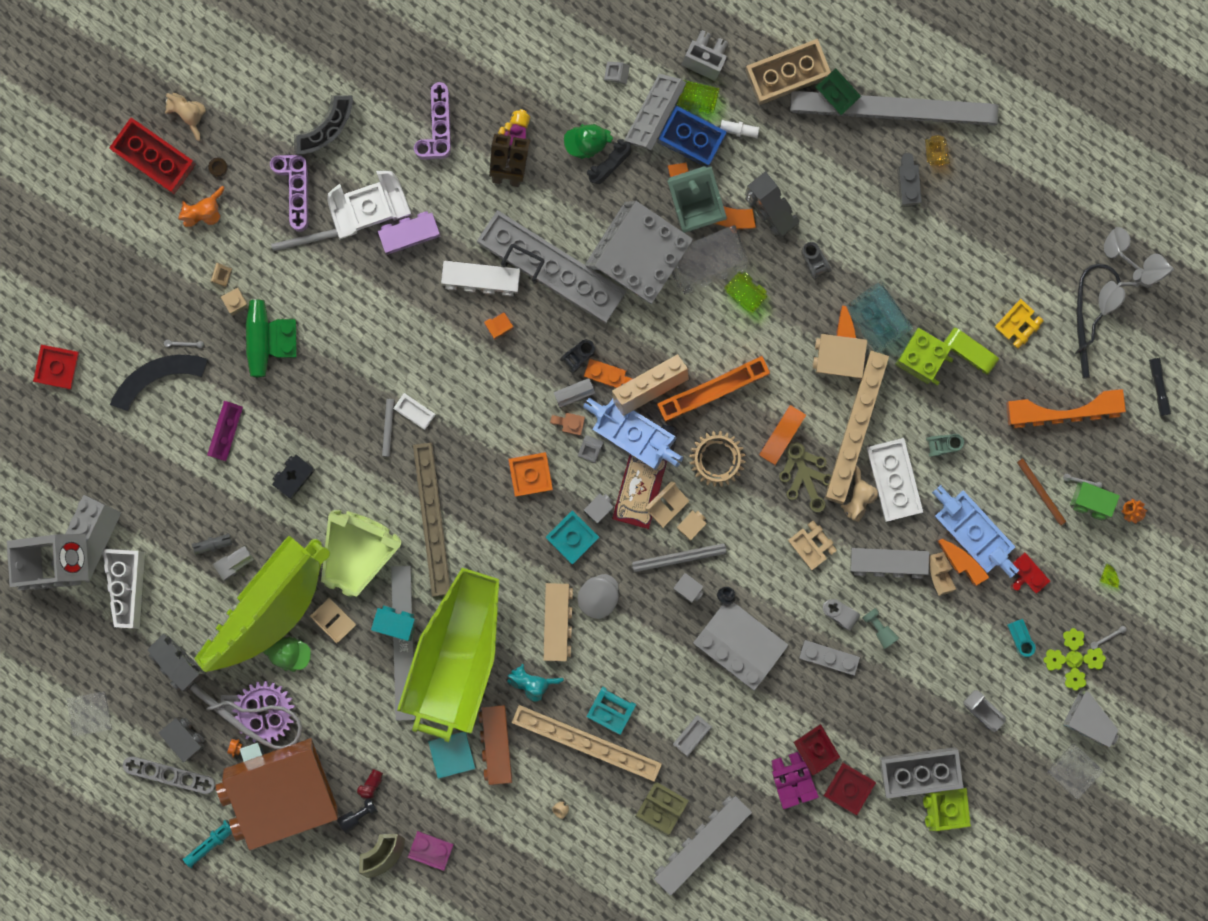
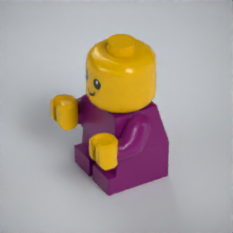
M523 109L514 111L510 123H505V126L499 129L498 134L511 136L509 151H511L513 137L526 138V129L530 122V116Z

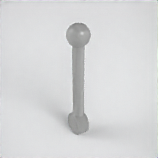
M164 341L166 347L171 345L204 347L202 341L197 343Z
M1064 474L1063 477L1065 481L1086 482L1099 488L1103 487L1101 482L1095 483L1071 477L1069 474Z
M1121 626L1119 630L1105 638L1092 642L1090 647L1092 649L1098 648V645L1120 633H1125L1127 631L1126 627Z

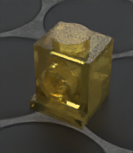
M934 135L930 139L925 140L927 162L931 166L950 163L947 140L944 136Z

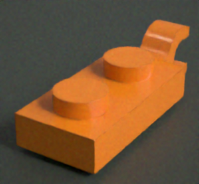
M593 359L589 360L584 374L585 378L614 388H618L633 379L625 377L626 370Z

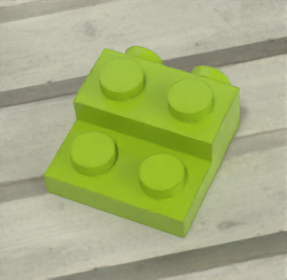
M967 788L925 793L923 805L927 808L928 816L925 817V824L929 827V831L971 827Z

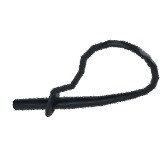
M1106 264L1091 265L1084 270L1080 277L1076 309L1079 349L1075 354L1080 353L1083 379L1090 378L1087 347L1094 342L1096 325L1103 316L1100 313L1092 324L1091 340L1086 343L1082 312L1083 283L1086 274L1090 270L1100 267L1111 271L1116 277L1118 285L1121 282L1119 274L1114 268Z

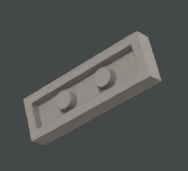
M804 640L799 659L855 676L860 657Z

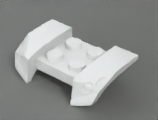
M376 171L380 182L344 194L339 184L328 193V205L339 239L357 234L358 230L392 218L395 221L412 215L400 182L392 171Z

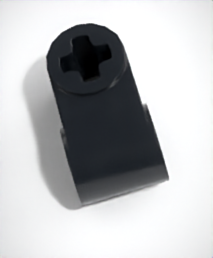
M582 340L574 348L567 351L560 358V361H564L573 374L594 355L595 345L591 340ZM586 343L592 346V350L588 354L583 353L581 350L582 346Z

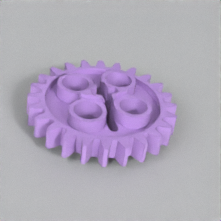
M265 681L263 686H261L260 682H257L256 688L250 684V691L244 688L243 692L245 695H237L241 701L234 702L235 705L243 709H249L248 702L253 699L257 702L258 706L256 709L262 708L259 697L263 696V704L266 707L269 706L267 698L272 695L277 700L274 706L285 707L288 710L295 707V705H289L293 698H286L288 691L282 693V686L275 689L274 682L268 687V681ZM269 709V713L266 714L269 729H266L264 716L260 715L259 712L232 710V712L238 713V716H235V718L264 740L267 738V741L270 743L272 742V737L276 741L279 740L278 734L285 736L283 730H291L287 724L294 723L290 719L291 715L282 710ZM274 714L280 717L278 725L271 723V717ZM255 718L261 721L259 729L252 727V721Z

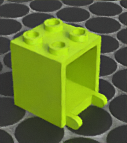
M918 328L911 336L895 365L926 384L932 382L938 386L940 382L934 379L944 360L950 363L954 360L948 356L952 347Z

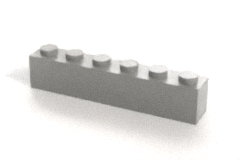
M729 795L722 802V809L719 812L717 810L713 811L708 817L710 821L706 825L702 823L694 831L696 835L692 839L688 837L681 844L683 849L679 853L676 851L672 853L668 858L670 862L665 867L661 865L654 872L656 875L654 880L670 896L752 813L735 795L733 797Z

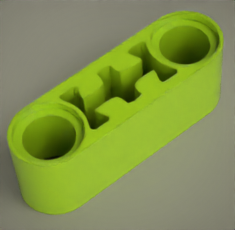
M955 327L944 341L945 344L952 347L951 350L977 369L980 370L981 368L982 372L986 375L990 374L999 361L995 354Z

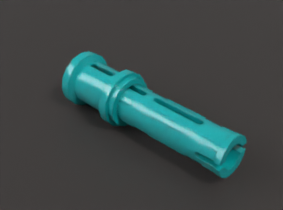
M225 819L219 828L211 831L210 837L183 858V861L189 868H192L214 847L224 844V840L232 834L229 821Z

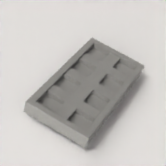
M659 74L624 141L634 146L652 150L670 113L674 109L675 103L682 94L686 82L679 78Z

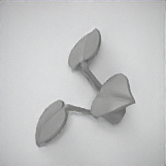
M1115 227L1110 232L1104 243V252L1110 258H1116L1120 254L1124 260L1136 269L1133 273L1135 282H1120L1117 285L1114 281H1110L1103 286L1098 302L1100 311L1104 316L1118 309L1124 302L1125 290L1122 286L1138 287L1142 285L1150 288L1174 270L1160 254L1150 255L1144 262V269L1138 267L1123 253L1130 247L1131 240L1128 232L1121 227Z

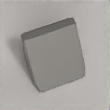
M607 61L604 80L627 84L630 66L623 62Z
M586 435L578 457L595 463L603 441Z

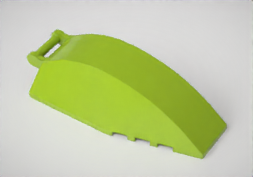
M288 536L236 598L240 602L234 611L231 609L227 611L226 614L229 618L224 625H217L215 629L219 632L212 641L208 639L194 659L200 668L205 672L239 664L262 653L283 638L298 623L310 605L316 590L321 564L329 558L330 551L326 547H322V543L318 539L311 540L304 548L291 536Z
M461 568L450 589L422 632L397 708L399 712L416 716L412 728L413 732L417 733V731L440 737L448 743L454 728L472 733L495 660L499 579ZM421 718L449 726L446 732L421 724Z

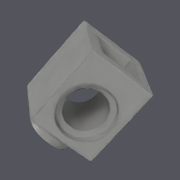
M599 494L584 511L598 524L614 508L611 505L613 501L606 494L603 496Z

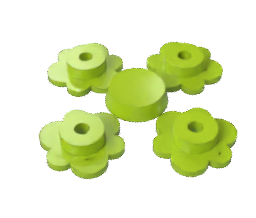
M1072 628L1070 631L1063 633V638L1065 639L1064 645L1069 646L1073 651H1070L1065 658L1064 655H1061L1060 650L1054 651L1049 649L1046 652L1047 657H1044L1043 661L1050 671L1055 668L1060 670L1062 668L1061 664L1065 662L1068 666L1072 667L1073 669H1071L1070 673L1065 674V686L1068 688L1072 687L1076 691L1079 687L1082 688L1086 685L1085 673L1080 672L1077 667L1084 661L1090 669H1101L1106 657L1102 655L1103 651L1100 648L1088 649L1084 657L1080 652L1075 651L1079 646H1083L1084 641L1082 639L1084 638V633Z

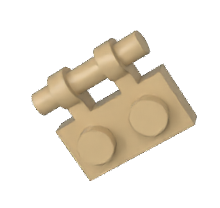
M814 520L808 524L812 530L809 534L804 529H801L788 540L811 571L827 559L822 553L827 549L831 555L837 551L833 546V541L825 536L822 532V527L818 526ZM814 536L823 544L819 548L812 540Z

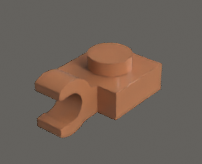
M566 413L565 418L552 415L550 423L563 426L562 432L581 436L585 417Z

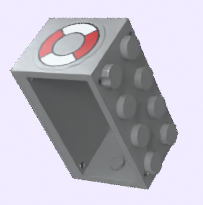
M57 534L7 541L10 587H18V590H39L81 585V581L89 580L86 534ZM53 546L55 578H43L41 547Z

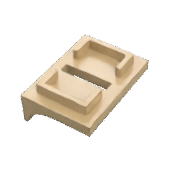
M670 482L645 509L663 528L689 500L678 489L675 482ZM662 497L673 508L672 511L660 500Z
M330 598L310 615L337 644L356 626ZM339 614L340 617L327 628L326 625Z

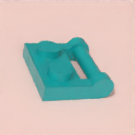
M602 686L586 717L621 735L636 703L632 701L630 703L607 691V688ZM604 697L627 710L626 713L623 715L601 703L602 698Z

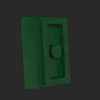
M836 68L815 86L839 115H842L862 97Z

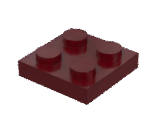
M821 724L793 742L812 775L819 773L840 758Z
M842 762L823 796L853 814L858 815L876 782Z

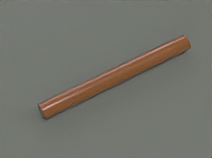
M1023 458L1019 460L1017 464L1060 526L1064 524L1066 520Z

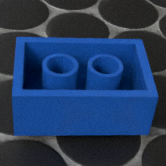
M675 106L658 138V143L708 168L719 150L727 131Z

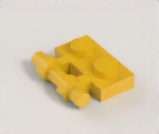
M1020 299L994 328L1007 340L1014 335L1017 340L1013 343V346L1019 349L1022 344L1025 345L1029 341L1028 338L1033 332H1037L1040 329V325L1044 320L1038 316L1033 321L1030 316L1035 311ZM1026 323L1029 327L1021 333L1018 329Z

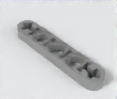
M133 756L126 758L123 762V769L128 774L203 794L211 793L215 789L214 779L206 775ZM134 760V764L140 766L141 762H144L141 773H138L140 770L138 768H133L131 771L127 763ZM148 765H154L156 768V772L152 776H149L145 771ZM168 769L172 770L175 774L174 779L171 781L166 780L164 777V773ZM187 774L193 777V783L189 786L183 783V777ZM197 777H200L199 782L209 780L211 788L204 790L202 785H197V788H194L197 783Z

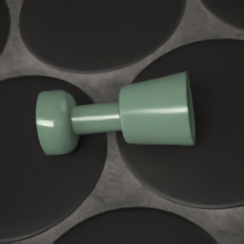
M874 608L862 618L867 623L871 621L878 631L876 633L877 638L883 648L886 649L897 641L899 637L889 626L884 627L877 618L879 611L877 608Z

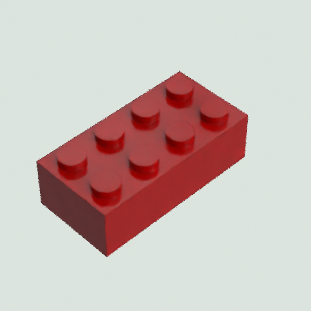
M132 117L109 147L113 153L173 195H175L196 166L192 159Z

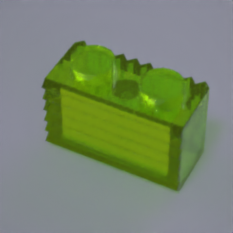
M683 80L686 84L678 98L677 105L691 111V108L698 109L699 113L710 115V112L714 113L720 88Z
M739 271L723 290L752 315L767 299V291L761 285L756 286L751 282L753 279L746 272L742 274Z

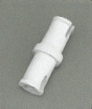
M722 120L720 127L727 131V133L737 134V137L742 135L758 139L760 127L745 125L740 121L735 123Z

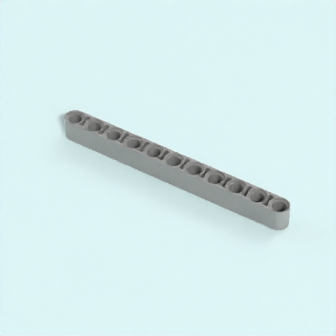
M791 92L790 112L798 113L799 111V113L816 114L818 112L820 115L837 114V116L851 117L856 115V117L867 118L875 116V118L892 119L894 117V119L911 120L912 118L914 121L932 120V122L945 123L951 121V123L968 124L970 122V124L987 125V123L989 125H998L999 105L861 95L862 97L848 110L839 115L820 93Z

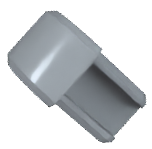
M974 690L963 701L964 706L992 732H996L1006 722V717L985 699V696L978 690Z

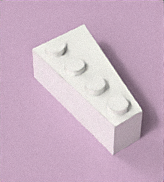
M104 549L102 556H104V569L107 574L108 592H110L114 627L140 629L145 552Z

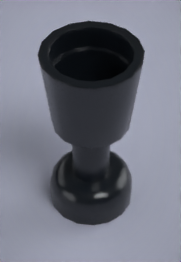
M369 798L364 801L365 807L356 813L350 811L337 819L338 824L346 835L360 824V818L368 813L371 815L378 813L377 808Z

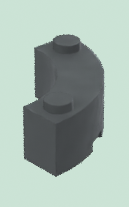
M331 95L330 106L324 119L313 129L304 133L294 134V153L306 154L314 152L332 142L341 133L349 119L353 96Z

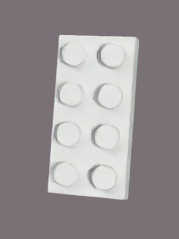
M902 438L867 447L885 522L923 513L905 439Z

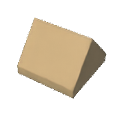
M216 263L210 282L226 287L232 268Z

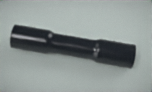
M1150 359L1149 364L1154 379L1160 416L1170 415L1171 409L1166 394L1161 359Z

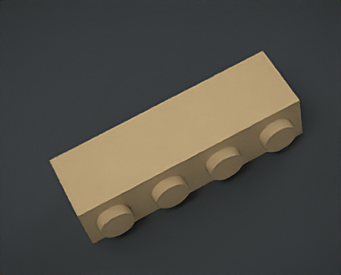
M677 354L612 391L613 402L624 416L689 380L688 368Z
M546 583L543 661H567V657H571V646H567L568 638H571L572 627L568 626V619H572V607H569V599H573V588H569V584Z

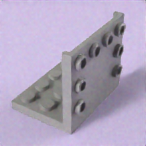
M624 202L588 258L585 266L591 270L602 271L652 304L693 239L639 202Z

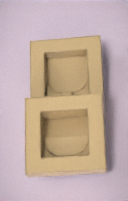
M941 552L930 555V573L938 596L952 593L956 588L948 574L952 567L945 553Z

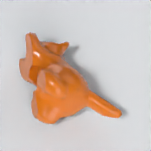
M221 186L210 197L202 199L195 205L190 206L183 201L181 212L178 216L179 220L184 221L183 226H194L201 220L208 225L216 224L221 217L216 200L223 194L225 187Z

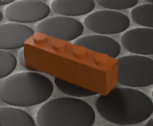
M505 705L482 707V711L478 712L479 723H483L484 731H480L481 742H485L482 758L483 762H487V769H484V779L488 781L489 785L512 783Z

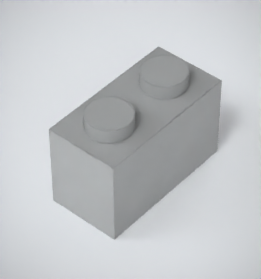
M686 573L683 574L673 590L691 603L693 600L697 602L704 593L702 591L703 586Z

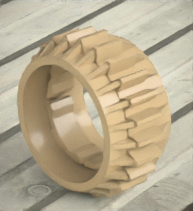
M713 431L711 437L706 433V439L700 437L701 443L695 442L694 444L697 448L691 449L695 454L689 456L694 459V461L690 462V465H695L692 471L698 472L695 477L701 476L700 482L707 480V486L710 482H713V487L717 483L722 487L723 482L729 485V479L735 482L734 475L740 476L738 470H744L740 464H745L746 462L741 460L745 454L740 453L743 447L738 448L740 441L734 442L735 437L728 438V433L722 436V431L718 435ZM722 441H725L727 443L724 446L728 447L733 454V465H735V456H737L736 468L730 475L728 473L731 472L734 466H731L725 474H712V477H721L720 479L709 477L711 473L706 471L702 465L701 459L703 455L701 453L698 463L699 450L706 444L701 451L703 453L709 445L716 443L721 445L723 444Z

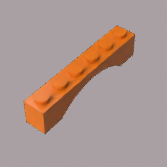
M760 356L715 379L658 403L657 407L666 423L770 375V371L763 356Z
M1123 389L1103 391L1087 405L1072 410L1056 411L1046 409L1028 399L1006 402L1008 424L1014 425V428H1023L1027 423H1033V426H1042L1046 421H1052V424L1064 423L1063 420L1071 419V422L1083 421L1082 418L1090 417V420L1102 419L1101 416L1109 415V418L1121 417V413L1126 412Z

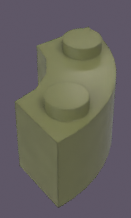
M379 834L378 842L374 848L367 853L360 854L359 874L366 878L379 876L392 868L402 854L405 838L399 834Z

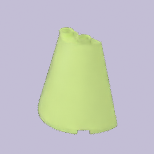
M334 510L328 516L325 547L330 551V556L323 562L321 582L330 589L339 587L342 589L343 594L357 597L398 550L401 540L396 534H393V536L389 534V528L370 518L349 511L346 514H341L342 511Z

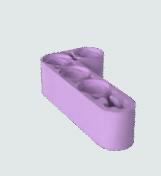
M437 82L431 87L433 139L419 140L414 145V152L420 159H444L451 153L449 92L444 83ZM439 88H442L443 91L441 94L442 101H439L438 94L435 93L438 92ZM444 107L446 112L443 115H437L435 113L436 109ZM439 126L447 128L444 134H438L436 129ZM422 145L428 147V151L425 154L418 153V148ZM438 146H447L446 152H437Z
M299 155L275 156L270 161V167L277 175H289L290 225L298 232L304 231L308 227V164ZM278 161L284 162V167L281 170L275 169V164ZM302 161L303 167L299 170L294 169L295 162ZM302 180L304 182L303 186L299 189L294 188L295 181ZM303 199L304 203L301 207L297 208L294 206L295 200ZM294 212L300 213V219L304 221L300 223V226L294 223V221H298V215Z

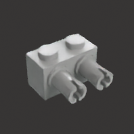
M702 30L699 32L697 40H692L681 65L716 81L727 57L724 55L728 42L724 41L723 45H721L723 39L719 38L714 49L708 48L706 46L711 38V34L707 32L704 37L706 31Z

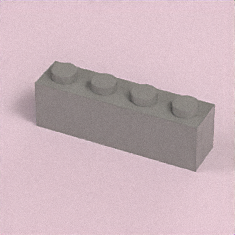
M851 548L850 572H854L855 576H866V572H871L873 576L885 577V573H893V577L904 578V574H912V578H923L924 575H928L929 551Z

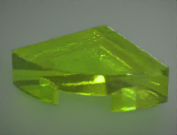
M1106 563L1099 582L1118 588V575L1115 569Z

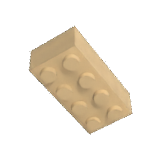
M818 39L747 65L745 69L759 105L819 83L831 73Z

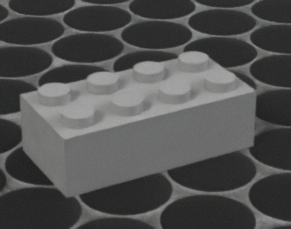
M83 495L65 534H86L89 580L86 582L89 583L122 512Z

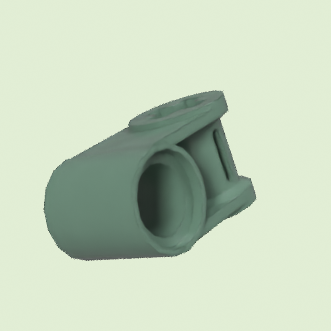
M959 434L938 435L926 438L930 449L929 457L957 452L964 445V439ZM951 438H957L960 441L958 448L950 446Z

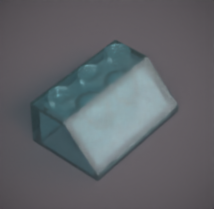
M881 281L846 305L850 316L877 353L913 329Z

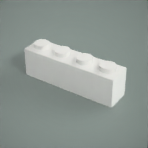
M444 261L441 284L447 290H457V287L464 288L466 292H476V289L483 290L485 294H495V291L502 292L504 296H514V293L518 294L520 269Z

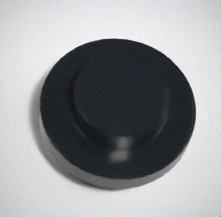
M723 587L718 590L717 598L721 603L725 605L734 603L736 594L732 588Z

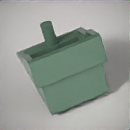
M704 166L668 178L667 182L678 223L683 233L727 219L712 167L706 168Z

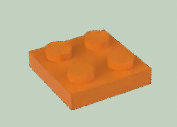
M546 452L508 459L515 497L553 490Z

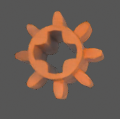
M1134 499L1126 502L1121 511L1125 514L1124 519L1135 524L1143 520L1147 512L1143 508L1145 504L1140 500L1136 501Z

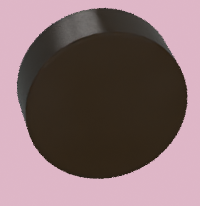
M213 158L209 162L208 169L213 176L222 177L227 173L228 165L222 158Z

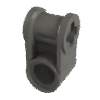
M808 242L803 246L801 253L814 280L817 279V276L832 271L817 243ZM806 247H814L815 255H807Z

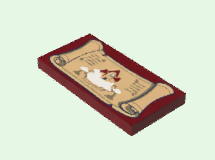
M629 455L612 520L649 529L652 516L646 511L645 507L659 494L667 465L665 459H662L655 470L633 455Z

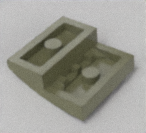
M655 781L635 817L669 836L689 800Z

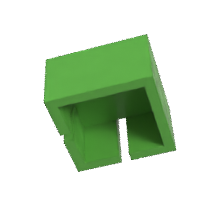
M1081 482L1077 484L1070 505L1074 506V511L1083 514L1090 512L1092 513L1091 517L1102 521L1112 517L1120 495L1089 483Z

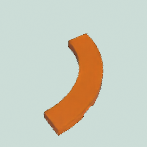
M686 162L667 166L670 177L689 172ZM723 206L727 219L713 223L732 229L756 228L753 209H732Z

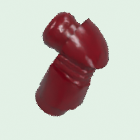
M372 769L364 786L360 785L357 788V794L363 799L373 798L376 788L383 781V773Z

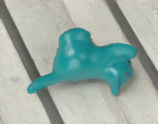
M521 664L520 667L511 671L507 682L514 688L524 689L526 697L533 702H537L542 699L549 685L559 684L564 681V678L545 679L539 676H532L525 672L524 664Z

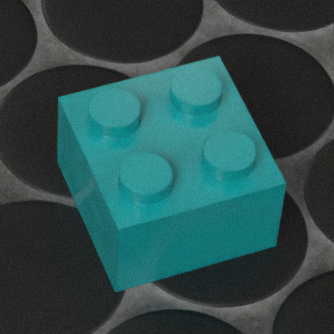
M384 605L382 609L377 608L371 630L411 642L418 620L414 618V614L404 611L398 614L395 613L396 609Z

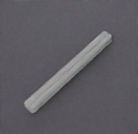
M719 544L635 561L632 563L633 571L638 572L722 555L726 553L725 544Z

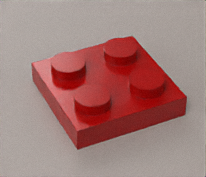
M41 344L33 382L72 390L80 352Z

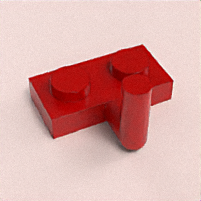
M1025 552L1013 562L1017 569H1019L1017 574L1020 577L1011 584V590L1017 591L1026 583L1037 594L1050 582Z

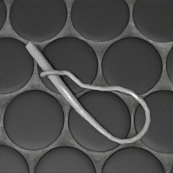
M196 684L190 688L209 705L207 710H215L241 732L272 749L278 750L296 744L301 737L302 726L300 719L295 713L285 707L270 705L258 709H243L229 701L217 703ZM229 705L240 712H262L269 709L282 710L296 720L298 726L297 736L289 745L275 746L246 728L222 706Z

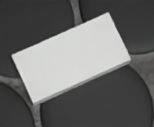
M405 393L393 408L424 430H426L436 415Z

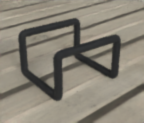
M511 244L501 262V266L507 267L508 262L506 261L513 248L541 261L532 277L533 284H536L538 282L536 278L544 264V259L515 244Z

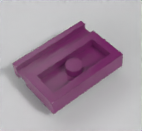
M417 831L408 858L444 871L454 844Z

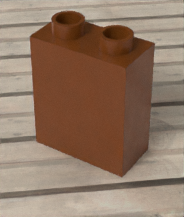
M312 738L227 767L223 771V782L216 784V791L222 806L232 804L236 815L235 818L229 819L232 834L236 842L245 839L249 850L338 819V807Z

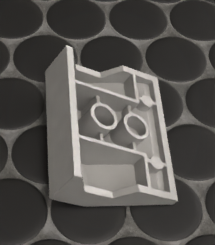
M736 603L731 605L722 604L693 642L694 645L753 691L788 647L786 642Z

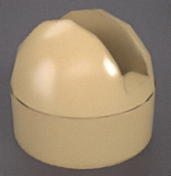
M558 802L552 807L553 813L560 819H563L569 812V806H565V802Z

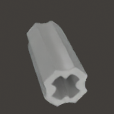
M589 378L554 392L560 408L595 394Z

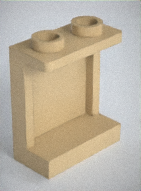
M821 334L820 338H816L815 350H818V357H814L813 369H816L815 373L862 379L867 340Z

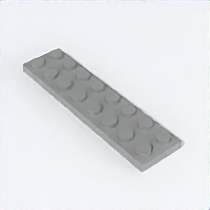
M498 210L477 240V244L501 259L504 258L511 244H515L543 258L544 264L536 281L604 324L607 323L626 294L624 289ZM513 248L506 262L532 278L541 261Z

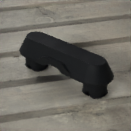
M618 139V143H614L615 149L609 154L608 158L598 166L590 167L591 170L588 169L589 181L595 184L603 183L631 154L630 143L624 142L623 139Z

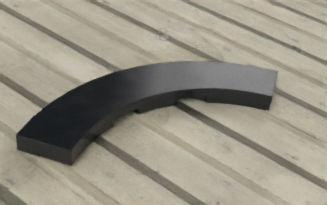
M170 355L152 360L140 366L123 381L114 394L110 405L129 412L135 398L150 383L174 374H189L202 377L209 359L194 355Z

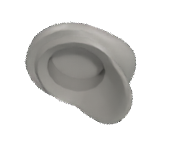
M601 574L588 579L578 593V605L581 611L595 619L608 616L616 607L619 599L617 581L607 574Z

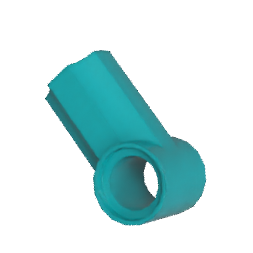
M1020 619L1008 624L1007 626L1018 655L1023 658L1033 655L1036 647L1029 635L1024 620ZM1022 644L1030 645L1031 651L1029 654L1022 652Z

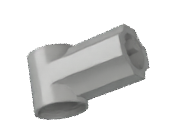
M243 546L230 556H225L218 560L213 566L221 579L225 581L231 575H235L238 572L237 570L253 561L254 558L247 547Z

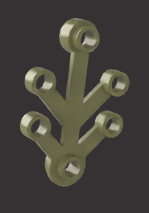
M792 442L786 448L788 461L784 470L779 474V479L782 482L790 480V472L795 462L799 470L786 496L789 500H795L798 497V489L803 480L811 499L810 509L813 512H821L825 508V501L818 497L810 477L822 481L827 486L829 484L825 483L824 478L826 476L831 478V475H825L806 467L803 459L815 463V466L818 468H823L826 465V459L822 456L817 457L805 452V448L801 443ZM793 448H797L799 450L798 455L792 454ZM818 459L824 460V464L822 466H819L817 464ZM783 473L788 474L789 478L787 480L782 479L781 475ZM790 491L796 493L794 498L789 497ZM815 501L821 503L820 508L817 509L814 507Z

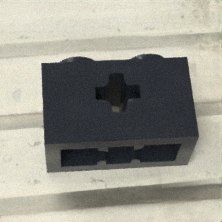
M298 455L290 456L284 464L286 466L282 472L278 471L272 479L274 481L272 485L290 499L294 498L316 470ZM296 471L295 476L297 478L295 480L291 479L289 481L288 479L290 478V476L288 475V473H294Z

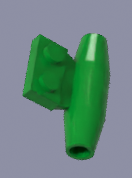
M249 300L246 319V356L250 377H266L269 354L276 358H296V319H276L269 323L265 300Z

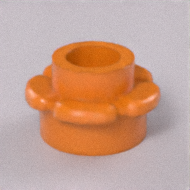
M240 739L231 740L227 754H231L232 757L240 754V749L243 745L240 743Z

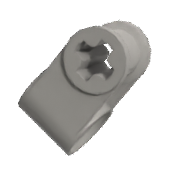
M835 599L827 600L823 604L824 614L848 631L852 630L861 616L855 610ZM835 604L834 608L837 609L836 612L832 611L830 613V608L828 607V605Z

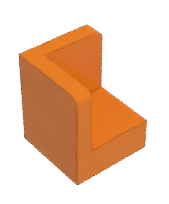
M505 313L484 322L494 340L514 329Z

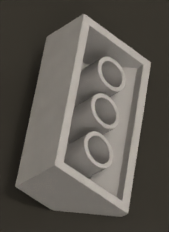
M956 747L879 757L886 798L963 788L959 751Z

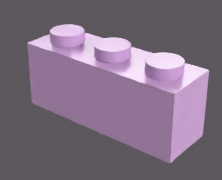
M428 211L422 212L417 215L418 218L412 220L405 218L399 221L400 224L382 226L378 233L386 255L441 237L433 213H428Z

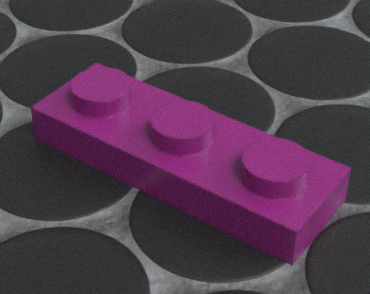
M228 401L223 402L207 456L223 461L227 460L243 406Z

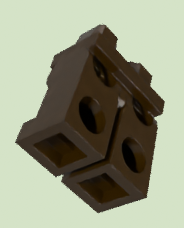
M494 134L491 144L489 172L493 183L500 184L503 182V179H508L511 186H520L526 171L530 139L513 137L509 156L511 136Z

